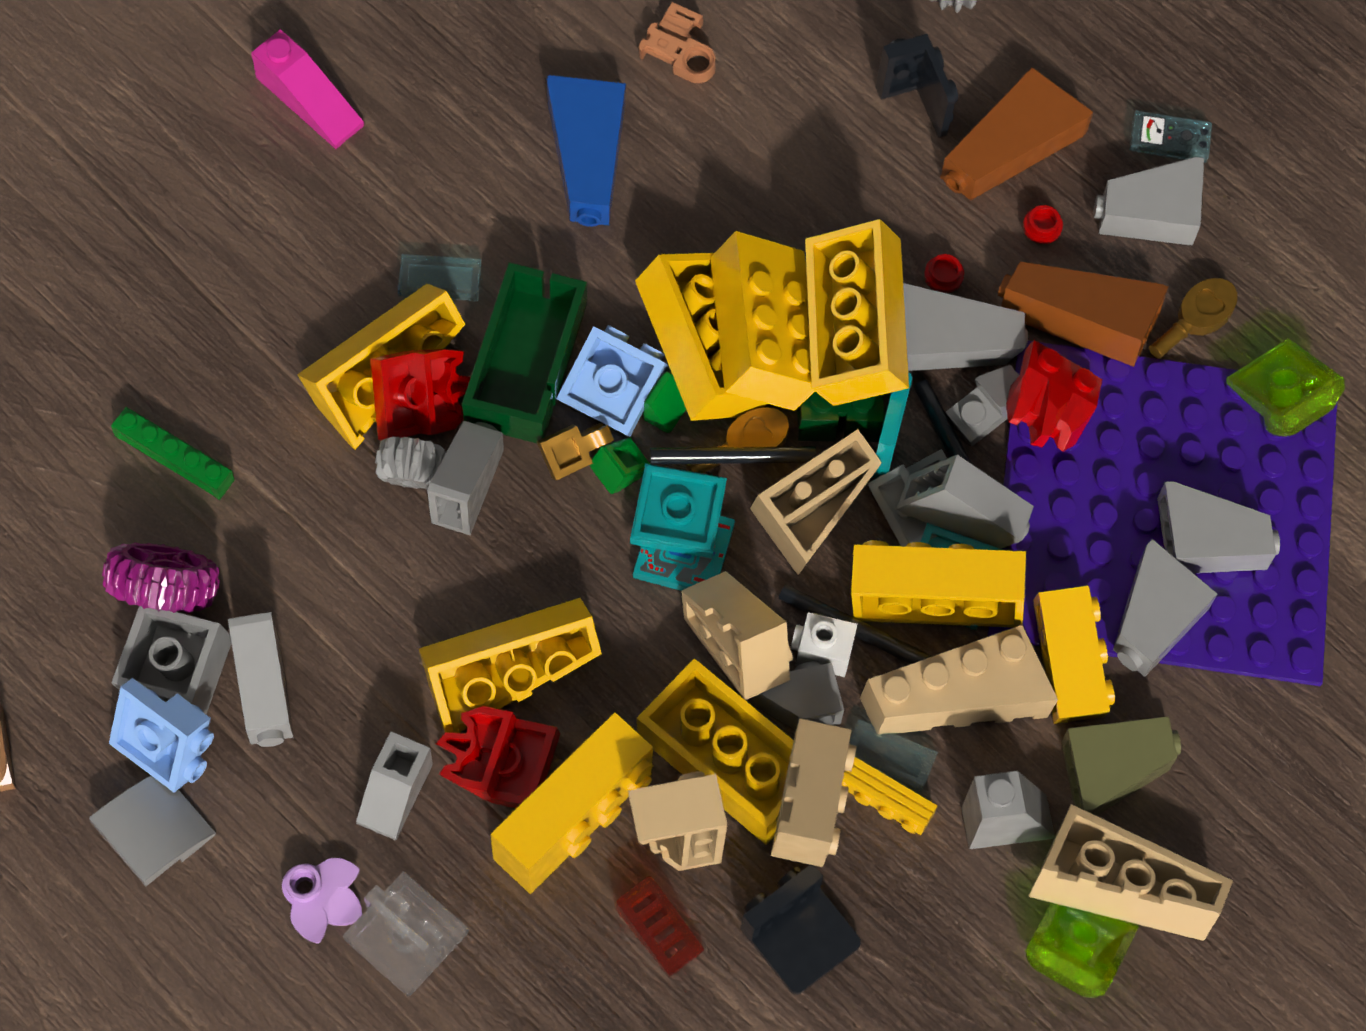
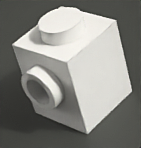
M808 612L805 626L796 625L791 649L798 651L796 666L811 661H817L820 665L832 663L835 675L845 677L857 624Z

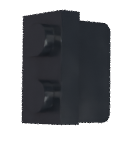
M928 34L910 39L899 38L883 46L875 86L880 99L917 90L937 137L947 136L950 122L953 121L954 105L958 101V91L954 81L947 79L943 70L944 61L940 49L933 47Z
M809 865L804 870H801L799 867L793 868L779 880L780 888L768 897L765 893L757 895L743 908L746 913L743 915L740 930L787 989L795 995L803 993L855 953L861 945V939L820 889L824 876L815 865Z

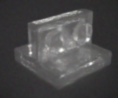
M403 871L385 891L376 885L364 897L367 910L346 931L343 938L409 998L469 933V929Z

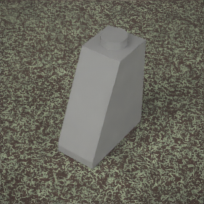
M1194 157L1108 180L1103 195L1097 194L1094 203L1093 218L1100 219L1099 234L1193 245L1201 224L1204 158Z
M463 421L427 489L432 524L471 535L504 451L503 433L499 432L494 426L484 422L473 424Z
M955 455L910 474L897 510L923 522L1001 549L1019 543L1024 539L1030 528L1028 521L1034 506L959 455Z
M1174 481L1164 483L1157 498L1164 548L1192 573L1267 570L1275 555L1279 554L1280 537L1277 530H1272L1270 515Z
M1153 539L1147 544L1139 561L1113 647L1118 659L1125 667L1132 671H1138L1144 677L1209 610L1217 596L1214 590Z
M267 612L228 619L245 728L250 744H258L262 747L279 745L284 742V739L293 738V730L280 641L272 613Z
M1019 771L974 776L961 808L969 849L1054 839L1055 834L1047 795Z

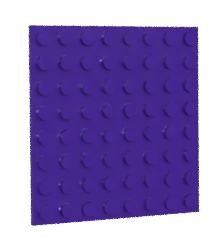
M1027 341V344H1026L1025 349H1026L1033 341ZM1039 342L1057 351L1061 356L1082 368L1090 370L1094 375L1102 379L1095 412L1077 443L1063 452L1057 448L1052 437L1048 439L1043 447L1030 445L1028 425L1022 421L1018 425L1009 423L1003 486L1034 507L1028 521L1030 528L1024 539L1019 543L1001 549L1007 551H1026L1023 628L1031 644L1041 646L1033 602L1039 592L1089 586L1091 597H1097L1100 606L1101 619L1100 622H1095L1098 638H1104L1108 656L1118 657L1113 647L1139 561L1147 544L1152 539L1164 548L1157 498L1164 483L1174 481L1270 515L1272 530H1277L1279 533L1280 551L1278 555H1275L1267 570L1193 573L1214 590L1217 596L1209 610L1159 663L1321 687L1323 684L1338 384L1139 356L1133 367L1089 349ZM1025 349L1016 356L1015 371L1019 375ZM988 626L987 637L1012 629L1013 627Z

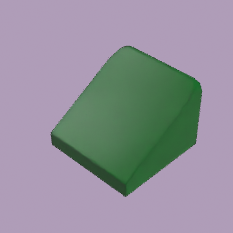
M666 371L644 401V420L660 430L670 433L686 411V407L674 377Z
M629 437L601 446L592 459L593 464H590V467L608 492L614 494L642 478L645 463H650Z

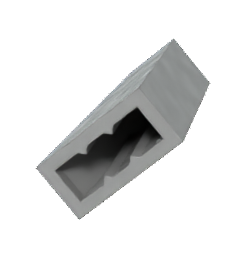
M903 283L908 371L1006 365L1025 349L1028 341V331L1025 329V312Z

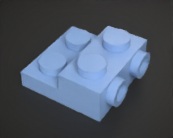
M609 325L605 331L593 326L556 399L630 437L644 411L645 399L662 374L666 373V371L668 372L670 367L662 361L664 353L645 343H643L641 349H638L626 343L629 338L627 334Z
M131 678L120 687L109 744L171 791L176 792L188 781L193 783L198 780L204 773L207 762L201 756L212 743L214 734L208 730L211 718L198 706L191 704L178 693L165 702L154 691L147 689Z

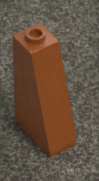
M1031 68L945 157L940 178L944 180L945 184L953 192L961 193L969 200H973L1082 138L1088 131L1093 111L1034 68Z
M1020 261L1012 276L1009 274L1004 276L997 296L1003 298L1001 307L1025 312V325L1134 367L1160 315L1168 286Z

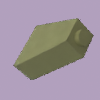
M1169 716L1069 728L1061 742L1073 804L1095 816L1168 772L1177 759V755L1181 754L1180 736L1177 730H1172Z

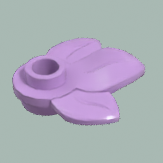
M329 858L317 866L299 864L287 871L282 881V891L286 900L292 904L291 923L303 938L313 943H320L325 935L328 923L334 926H346L362 919L360 902L356 895L348 888L358 876L359 868L345 859ZM302 881H310L313 887L308 893H300L297 891V885Z

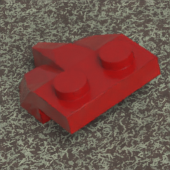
M1033 340L1025 349L1020 375L1010 386L1006 402L1008 422L1018 425L1022 421L1028 425L1030 445L1043 447L1048 439L1052 437L1057 448L1063 452L1077 443L1095 412L1102 379L1094 375L1090 370L1082 368L1061 356L1057 351Z
M447 349L410 350L370 359L378 440H384L393 436L403 438L404 436L408 437L420 433L434 435L453 430L463 421V409L458 403V398L465 395L471 377L459 376L456 373V367L463 362L464 351Z
M486 706L461 713V720L468 727L467 732H445L436 743L457 757L456 762L445 765L439 775L486 801L512 808L519 807L546 780L561 734L558 728L517 719L513 712Z

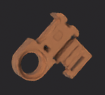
M674 2L670 4L659 24L661 30L658 29V23H652L647 30V39H642L639 44V55L642 60L647 53L673 65L674 75L692 83L707 82L713 77L716 70L713 50L709 46L692 39V35L689 34L693 27L701 29L703 15ZM700 55L707 58L709 65L703 71H693L687 65L689 59Z

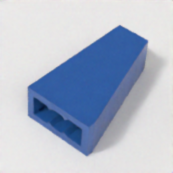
M548 75L547 103L569 219L572 222H578L590 227L609 225L625 110L626 83Z

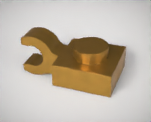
M603 423L593 425L581 434L578 427L573 424L536 442L552 479L557 481L593 464L589 452L612 442L614 438L608 425L603 426Z

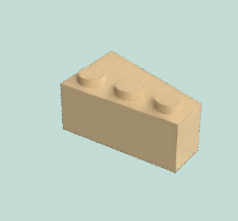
M858 429L760 493L750 508L797 575L800 574L882 463Z
M726 571L681 590L684 620L744 700L790 681L789 662L792 661L793 657L788 645L787 622Z
M799 718L771 856L823 867L827 855L836 854L841 829L835 828L837 812H844L849 787L842 786L844 770L852 771L856 753V745L849 744L851 729Z
M691 772L678 778L679 781L628 790L639 843L642 845L649 843L650 849L654 854L661 852L663 860L678 871L721 863L727 821L716 774L705 776L704 772Z

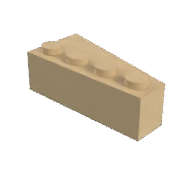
M1022 625L868 679L860 697L877 736L925 731L937 726L954 725L955 728L970 726L971 723L995 721V723L1012 722L1014 718L1032 717V719L1048 718L1058 701Z
M1071 804L1055 835L1028 897L1204 941L1221 914L1233 880Z

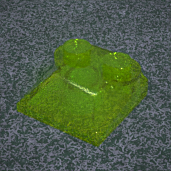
M1289 338L1226 378L1227 384L1263 416L1266 430L1276 436L1294 435L1333 410L1336 402L1345 391V381L1342 376Z
M1050 903L1025 950L1026 958L1029 964L1039 973L1083 997L1096 998L1105 995L1139 925Z

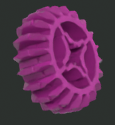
M136 542L132 544L124 543L111 548L102 571V576H104L102 586L105 587L107 593L117 600L126 601L129 605L142 606L143 609L151 608L157 611L165 610L173 613L177 611L186 613L193 610L201 611L212 606L220 582V578H218L219 568L215 562L204 555L195 554L192 550L179 549V547H170L164 544L156 545L149 542L147 544Z

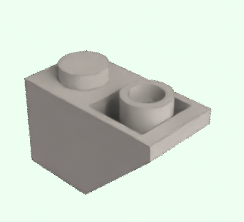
M817 661L800 664L794 671H790V681L748 699L750 704L794 730L797 728L799 718L834 726L841 724L844 713L832 663L820 665Z
M390 732L372 768L356 820L358 825L397 840L432 768L431 748Z

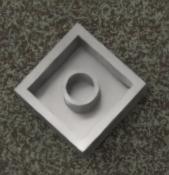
M139 606L111 683L120 690L123 684L133 678L147 689L154 691L165 702L178 693L207 714L231 646L230 634L220 623L178 612L157 611L151 608L143 609L142 606Z

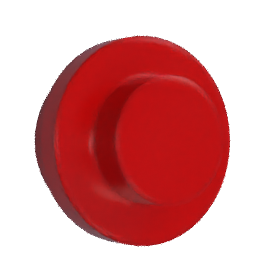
M1040 205L1031 209L1025 215L1023 221V230L1026 236L1039 244L1054 242L1059 238L1063 229V221L1058 211L1048 205Z
M941 254L932 258L927 263L924 278L927 285L934 291L951 293L962 285L964 269L956 257L949 254Z

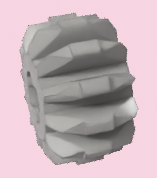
M394 436L380 441L379 450L376 452V474L379 479L389 482L391 485L428 489L446 453L444 448L438 444H433L431 441H423L419 438L413 439L405 436L403 438Z

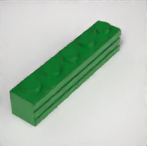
M128 407L124 408L111 425L116 438L121 439L197 485L218 500L223 497L235 481L231 469Z

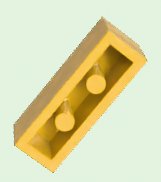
M1089 586L1039 592L1033 599L1044 669L1058 698L1051 711L1053 724L1106 716L1110 712L1109 705L1115 704V695L1112 681L1105 680L1102 664L1107 663L1108 654L1104 638H1098L1095 622H1100L1101 619L1098 598L1091 597Z

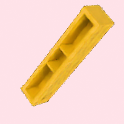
M856 757L854 758L852 771L844 770L842 786L849 787L848 792L854 795L860 804L864 806L871 805L878 810L882 817L888 820L893 818L901 823V826L906 831L922 835L935 814L938 805Z

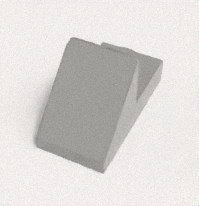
M1011 365L975 378L977 388L945 412L948 419L971 446L975 445L1008 419L1006 402L1010 386L1019 377V374Z

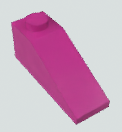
M281 29L251 52L256 78L335 149L364 126V121L308 53Z

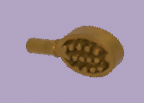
M1211 278L1193 286L1187 292L1178 312L1179 321L1175 322L1173 327L1149 346L1151 354L1160 359L1183 338H1187L1188 334L1208 335L1223 327L1230 319L1237 304L1238 294L1234 285L1225 279Z
M768 407L750 410L739 416L731 424L727 432L726 443L717 447H782L786 442L789 430L787 416L777 409ZM686 464L687 471L704 474L721 464Z

